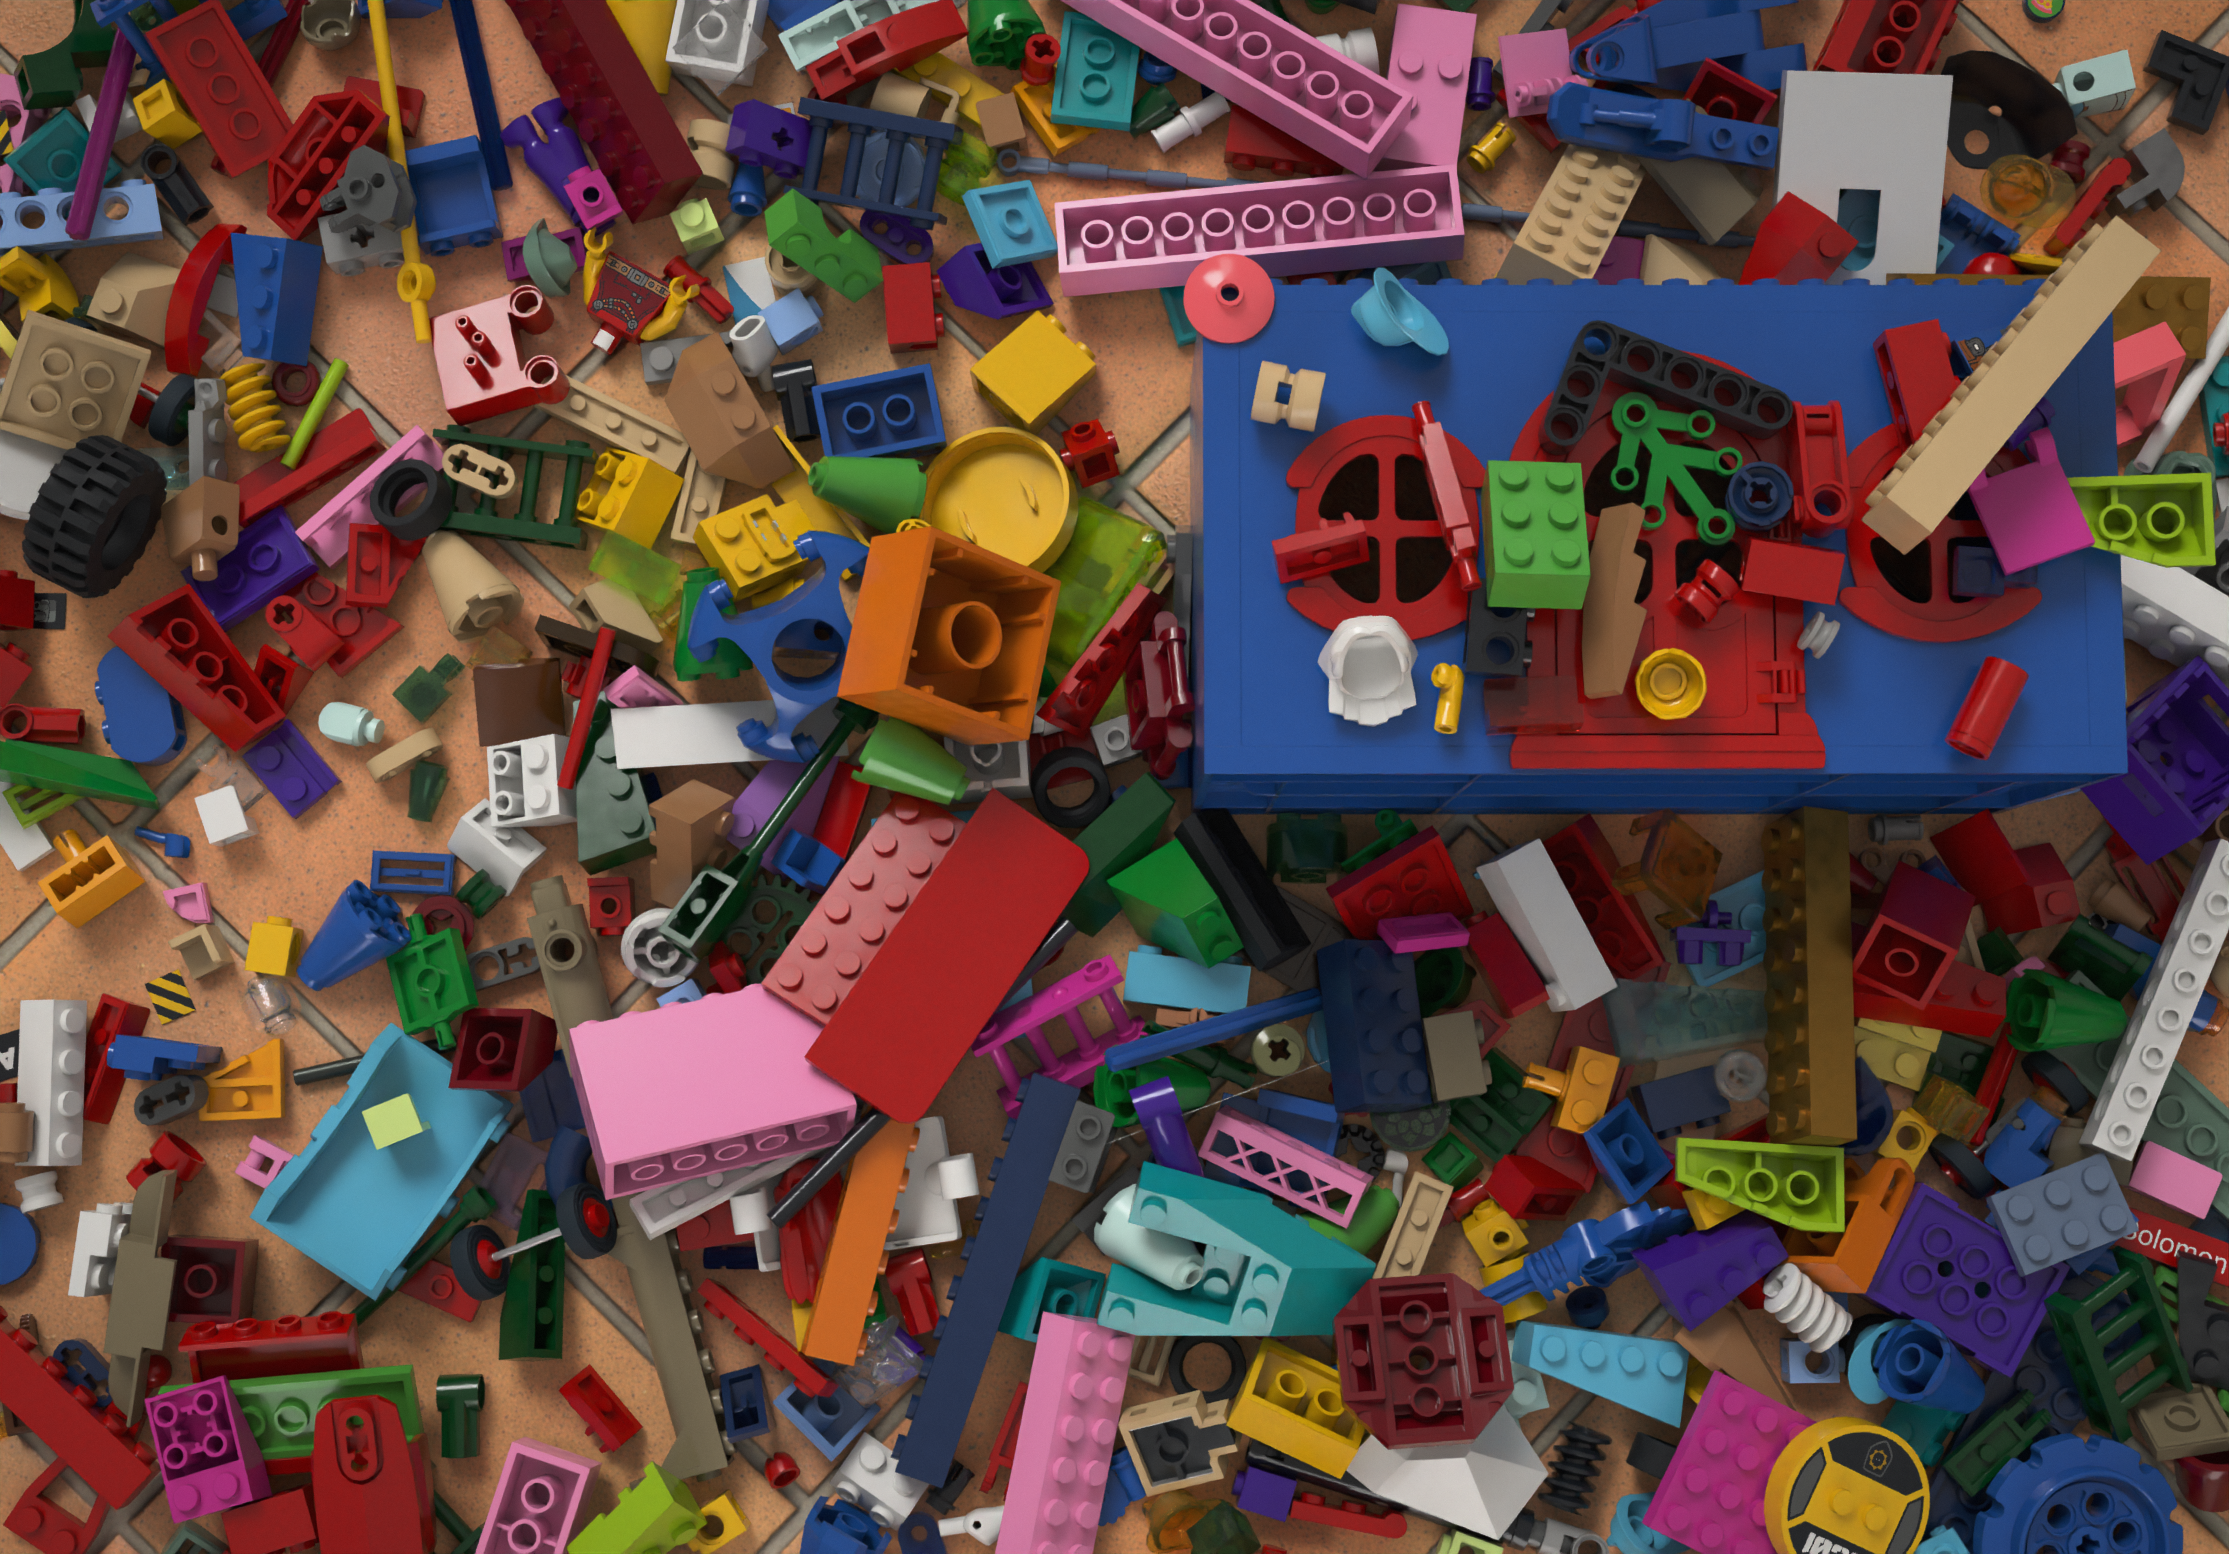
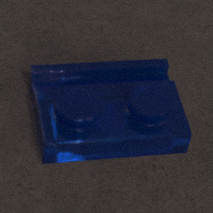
M563 1049L554 1051L553 1062L522 1092H519L533 1143L553 1138L561 1124L574 1131L586 1128L573 1077H570Z

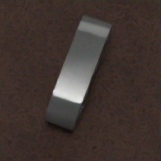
M177 1075L146 1088L135 1099L134 1112L137 1120L147 1126L165 1125L199 1111L207 1102L209 1095L208 1086L201 1076ZM190 1089V1094L185 1097V1100H180L179 1095ZM157 1100H163L164 1105L156 1108L153 1112V1106L157 1104Z

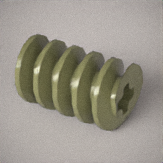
M1274 1024L1263 1028L1254 1036L1250 1045V1056L1253 1064L1260 1073L1269 1077H1283L1294 1073L1301 1066L1304 1059L1305 1045L1302 1037L1294 1028L1285 1024ZM1282 1041L1285 1044L1282 1049L1284 1054H1286L1285 1059L1280 1057L1271 1060L1269 1056L1272 1050L1268 1047L1269 1042L1276 1044Z

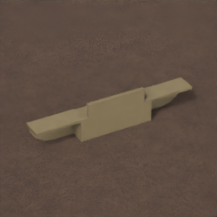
M177 1170L159 1171L147 1177L138 1187L133 1201L129 1233L119 1239L103 1353L111 1354L108 1375L109 1393L115 1406L127 1415L126 1426L129 1428L142 1419L151 1350L163 1351L165 1348L177 1260L157 1257V1251L159 1247L167 1243Z

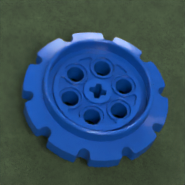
M2072 1433L2051 1436L2031 1445V1457L2028 1461L2022 1462L2017 1458H2011L1996 1474L1987 1488L1986 1494L1991 1497L1992 1506L1986 1512H1978L1973 1533L1974 1554H2037V1551L2043 1546V1554H2182L2183 1527L2170 1519V1513L2177 1507V1501L2164 1476L2157 1468L2147 1463L2139 1465L2141 1455L2137 1451L2113 1439L2092 1434L2086 1444H2084L2083 1439ZM2094 1494L2091 1505L2086 1508L2088 1498ZM2055 1505V1513L2051 1518L2047 1519L2049 1510ZM2120 1524L2119 1532L2113 1536L2114 1528Z

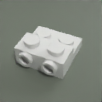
M97 1203L96 1210L80 1211L68 1291L69 1296L91 1297L112 1294L119 1239L129 1233L133 1203Z

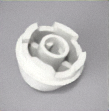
M654 908L636 917L626 928L621 941V955L628 970L638 979L650 983L654 987H670L683 982L699 964L676 951L658 931L673 910L669 908Z

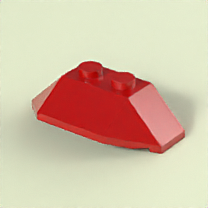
M359 89L313 96L269 158V204H267V216L293 240L301 241L319 228L317 218L341 213L345 206L332 211H323L319 199L324 194H328V192L339 187L337 180L344 177L351 151L365 145L384 154L387 146L390 116Z

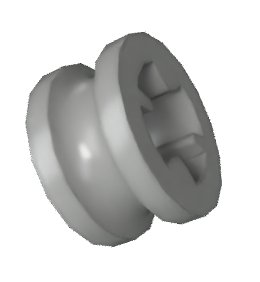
M1818 611L1805 627L1797 647L1801 650L1810 648L1813 651L1812 656L1819 659L1833 642L1840 623L1836 620L1827 622L1825 614Z

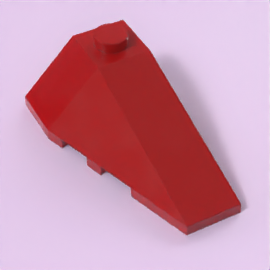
M1787 191L1761 222L1748 260L1745 261L1738 285H1752L1753 281L1766 278L1777 279L1780 281V285H1797V282L1800 280L1812 278L1823 279L1826 282L1859 241L1828 215Z

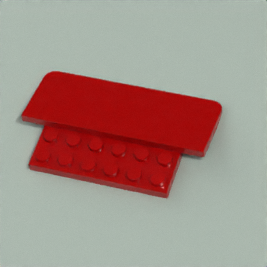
M993 787L968 823H965L927 799L896 792L764 978L761 985L766 991L825 1027L804 1056L806 1062L892 1120L900 1124L915 1123L925 1115L1087 877L1089 872L1088 857L1079 846Z

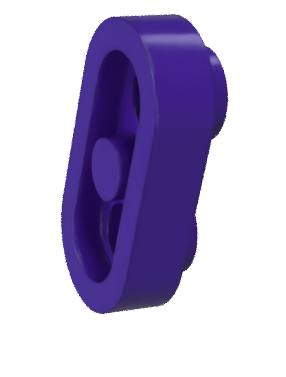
M869 211L863 213L860 220V230L863 238L875 245L886 256L899 264L930 262L933 257V241L925 229L909 226L910 220L907 218ZM883 223L888 226V230L884 234H877L874 232V227L877 224ZM912 244H917L922 249L919 254L910 255L907 253L908 247Z

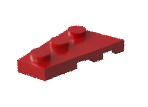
M316 572L281 595L290 596L306 606L343 640L345 644L326 661L341 678L346 676L404 628L403 625L373 607L345 605L346 590ZM286 609V614L294 621L295 618L292 616V612Z

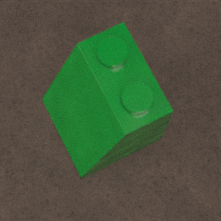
M1177 838L1107 880L1136 934L1208 969L1244 948L1218 896Z

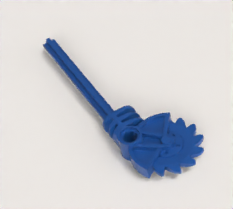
M1647 1201L1624 1208L1601 1222L1597 1219L1582 1220L1568 1227L1563 1232L1561 1239L1539 1249L1534 1254L1532 1253L1524 1257V1264L1520 1270L1479 1290V1292L1505 1306L1535 1291L1541 1293L1550 1302L1556 1299L1553 1290L1558 1289L1565 1294L1570 1292L1567 1286L1568 1282L1571 1281L1577 1286L1583 1285L1580 1276L1584 1277L1585 1281L1592 1286L1608 1288L1618 1277L1627 1275L1639 1268L1630 1251L1641 1247L1647 1250L1666 1243L1665 1238L1678 1234L1680 1237L1687 1235V1229L1694 1226L1695 1223L1693 1218L1687 1217L1689 1215L1687 1209L1671 1210L1670 1206L1651 1211ZM1337 1364L1331 1367L1338 1371Z

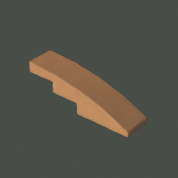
M1633 502L1601 510L1589 561L1591 576L1584 599L1582 632L1584 695L1590 699L1621 695L1623 693L1647 613L1646 609L1634 602L1647 560L1633 552L1646 511Z

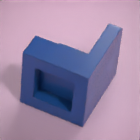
M791 828L772 859L771 864L799 885L824 895L845 864V860L815 837Z

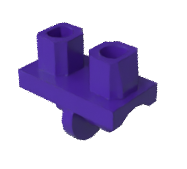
M1707 899L1704 911L1690 910L1689 922L1703 923V928L1676 927V929H1670L1669 942H1676L1678 964H1703V943L1717 944L1716 965L1741 966L1744 944L1751 943V930L1717 929L1718 924L1731 925L1732 913L1718 912L1716 900Z

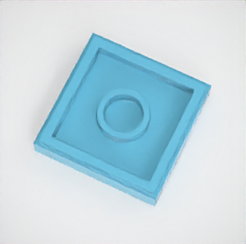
M1030 180L972 189L962 196L992 269L1051 258L1058 253L1056 239Z

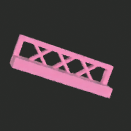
M416 425L295 533L303 542L311 546L321 559L334 570L347 558L350 523L381 525L375 520L371 512L370 494L375 482L382 473L397 462L416 459L423 460L442 475L444 473L442 466L444 452ZM428 483L416 484L406 490L397 502L395 515L428 487Z
M1225 1105L1216 1112L1198 1153V1156L1346 1229L1352 1221L1362 1196L1368 1192L1374 1176L1228 1105ZM1219 1130L1234 1137L1239 1150L1238 1154L1225 1157L1211 1150ZM1244 1143L1254 1148L1246 1150ZM1260 1151L1271 1155L1276 1171L1266 1175L1254 1171L1249 1155ZM1242 1158L1244 1166L1234 1160ZM1281 1161L1291 1166L1283 1168ZM1298 1169L1308 1173L1314 1189L1301 1194L1292 1190L1286 1173ZM1279 1176L1281 1184L1272 1180V1178ZM1318 1179L1328 1184L1321 1186ZM1337 1187L1352 1195L1344 1215L1329 1208L1323 1192ZM1313 1195H1316L1319 1202H1317V1201H1315V1200H1313V1199H1311V1198H1309V1197H1310V1196H1313Z

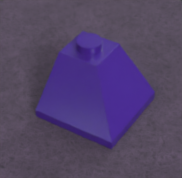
M982 243L964 246L937 270L945 290L950 295L955 306L997 320L1046 309L1054 304L1031 261L992 269Z

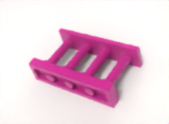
M1110 954L1089 962L1077 972L998 1012L987 1022L972 1044L971 1048L976 1058L989 1052L1006 1086L996 1090L1008 1117L1017 1119L1022 1103L1015 1101L1022 1078L1031 1080L1033 1071L1020 1077L1003 1045L1004 1043L1025 1033L1042 1064V1067L1034 1070L1035 1072L1081 1088L1094 1081L1097 1066H1104L1105 1055L1103 1054L1107 1048L1137 1040L1140 1035L1148 1036L1147 1033L1141 1031L1145 1025L1141 1015L1130 1020L1113 986L1124 981ZM1098 994L1115 1028L1093 1039L1077 1005ZM1062 1013L1079 1047L1057 1058L1040 1024Z

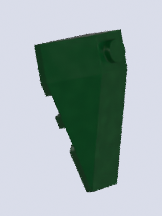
M1149 771L1144 773L1072 841L1086 853L1089 860V872L1057 921L1065 917L1078 931L1092 938L1122 910L1107 880L1148 855L1176 802Z

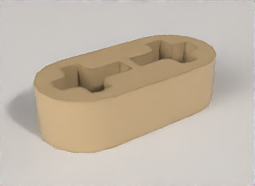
M464 444L453 445L443 454L442 466L444 471L451 479L495 499H506L517 490L519 483L518 475L503 460ZM465 454H468L467 460L477 467L476 471L472 472L462 468L457 473V467L453 464L454 459H462ZM504 470V476L508 479V483L506 486L499 484L496 490L493 489L494 484L484 477L485 472L499 475Z
M432 727L427 728L376 755L366 763V767L375 783L384 782L434 755L443 748V744L435 729Z

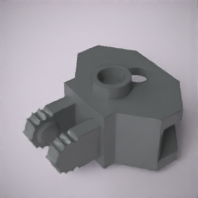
M365 145L351 151L344 177L337 180L339 187L328 192V194H324L319 199L323 211H332L339 209L341 206H347V210L327 221L331 233L339 234L361 223L368 226L377 223L395 233L411 227L417 199L404 166Z

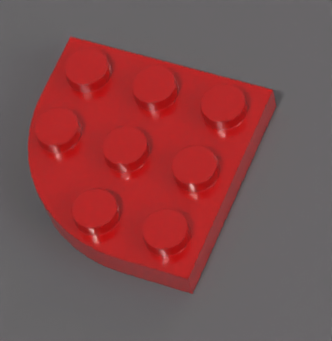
M1433 825L1325 888L1338 915L1348 930L1359 940H1383L1377 934L1378 923L1382 919L1451 912L1460 921L1474 912L1443 841Z

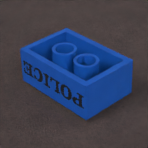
M930 363L811 387L825 456L916 458L940 453L947 447Z

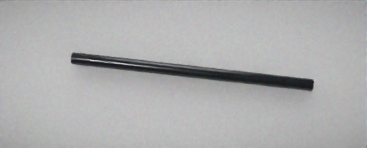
M1062 917L1051 928L991 1018L1078 932L1068 919ZM872 1108L766 1215L782 1229L891 1118Z

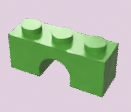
M792 188L764 211L769 245L852 302L856 303L883 281L878 248L850 228L836 238L824 222L822 208Z

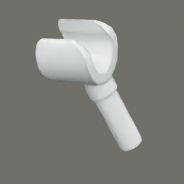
M1388 1148L1384 1158L1383 1169L1394 1172L1392 1192L1399 1201L1401 1208L1403 1181L1408 1168V1159L1403 1151Z

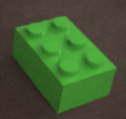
M1488 460L1481 490L1488 607L1582 609L1591 574L1581 463Z

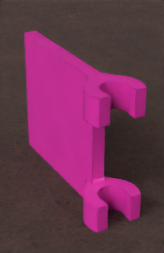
M2048 427L2031 432L2028 435L2030 440L2024 443L2032 463L1990 478L1986 477L1984 468L1966 490L1972 499L2005 576L2092 546L2095 543L2060 465L2055 442Z

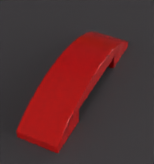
M216 224L199 240L186 259L174 285L166 316L164 346L167 372L174 375L185 374L198 377L210 339L198 334V330L220 264L234 265L231 233L246 234L247 227L240 224Z

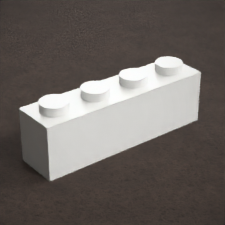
M53 999L21 1000L17 1102L25 1103V1110L34 1111L33 1151L28 1152V1162L15 1163V1166L82 1165L87 1000Z

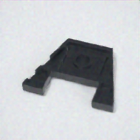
M2178 1250L2176 1254L2177 1344L2182 1357L2188 1364L2190 1380L2229 1390V1306L2206 1300L2218 1268L2216 1261Z

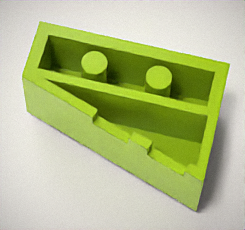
M651 1461L643 1469L647 1477L633 1491L630 1487H625L617 1495L621 1503L607 1517L605 1513H600L566 1549L569 1554H666L677 1545L691 1541L697 1535L698 1530L708 1522L686 1483Z

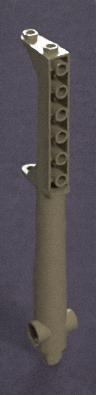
M562 875L530 884L532 890L530 893L536 915L527 918L568 1071L570 1077H572L570 1070L569 1029L590 1020L599 1022L611 1020L613 1015L597 959V943L590 933L583 904L572 905L567 885L564 883ZM569 940L573 943L575 949L574 955L570 960L565 955L564 950ZM645 1191L613 1198L611 1200L619 1226H617L616 1243L613 1249L606 1254L622 1262L627 1267L676 1435V1440L661 1467L680 1480L696 1476L697 1481L701 1482L721 1475L720 1469L728 1467L733 1462V1454L737 1453V1443L730 1444L727 1438V1430L722 1417V1413H724L722 1391L720 1388L715 1389L711 1373L715 1372V1362L709 1348L704 1349L700 1333L704 1332V1322L698 1308L693 1309L689 1293L694 1291L693 1282L687 1268L682 1269L678 1256L680 1248L677 1229H671L649 1240L630 1207V1199ZM564 1242L566 1251L571 1250L566 1242ZM646 1477L630 1482L631 1490L633 1491Z

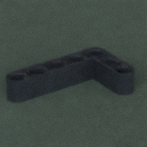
M1596 320L1584 325L1571 345L1539 426L1538 439L1543 449L1550 454L1563 455L1572 451L1586 431L1606 379L1691 413L1697 410L1708 411L1713 415L1716 423L1759 439L1771 438L1777 434L1792 417L1793 406L1787 394L1779 389L1611 323ZM1594 337L1601 340L1605 345V354L1593 355L1588 352L1584 345V339ZM1638 354L1644 357L1648 363V371L1636 372L1631 369L1627 361L1628 355ZM1681 371L1687 374L1691 381V388L1680 389L1676 387L1671 381V372ZM1571 379L1582 380L1588 386L1589 395L1582 398L1574 396L1568 390L1567 382ZM1725 388L1730 391L1734 398V405L1723 406L1718 403L1714 396V389ZM1763 404L1773 408L1777 416L1776 423L1771 424L1761 420L1757 411L1758 405ZM1554 421H1564L1572 429V438L1562 440L1555 437L1551 431V423Z

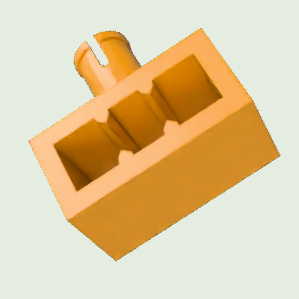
M69 829L62 832L68 842L64 843L59 835L53 841L55 848L59 850L66 863L39 881L38 884L55 912L78 929L146 882L129 853L108 835L89 848H86L77 830Z
M1582 1046L1572 1047L1567 1068L1564 1072L1540 1066L1530 1061L1525 1072L1539 1076L1541 1080L1524 1076L1522 1087L1557 1096V1103L1550 1126L1583 1135L1586 1130L1605 1114L1620 1058Z

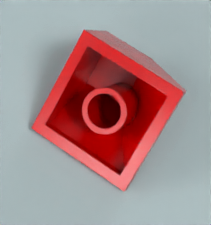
M2050 842L2014 850L2031 880L1980 903L1987 933L1998 926L2001 927L2006 935L2071 922L2074 921L2079 913L2081 914L2073 879Z

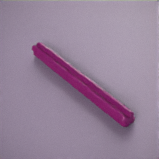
M119 27L114 38L65 227V232L74 240L85 241L90 237L137 54Z

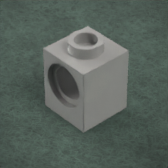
M1127 714L1090 727V733L1104 769L1142 756V750H1131Z

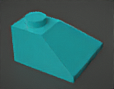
M1041 1257L1015 1279L997 1331L1037 1343L1043 1311L1094 1318L1106 1274Z

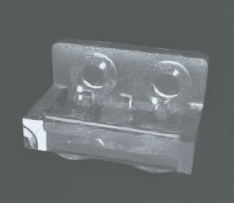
M895 1315L890 1316L882 1323L876 1321L866 1329L865 1332L868 1333L866 1349L862 1358L856 1357L854 1366L836 1363L831 1378L840 1384L839 1386L864 1408H868L920 1373L924 1363L919 1356L894 1335L900 1322Z

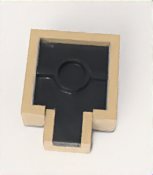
M1200 1389L1124 1408L1118 1426L1147 1496L1225 1477L1229 1463L1227 1454L1238 1451L1243 1435L1241 1432L1226 1426L1232 1410L1229 1398L1206 1404Z

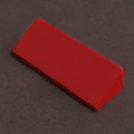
M839 761L813 837L841 856L846 864L873 785L858 782L851 778L853 770L862 773L864 768Z
M106 993L102 994L86 1037L84 1120L101 1124H109L126 1078H124V1069L108 1067L107 1053L109 1046L112 1042H115L116 1035L142 1036L150 1014L149 1008Z

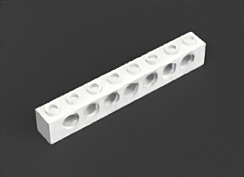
M2220 838L2205 842L2079 1141V1144L2099 1153L2104 1152L2106 1156L2117 1161H2132L2229 930V842Z

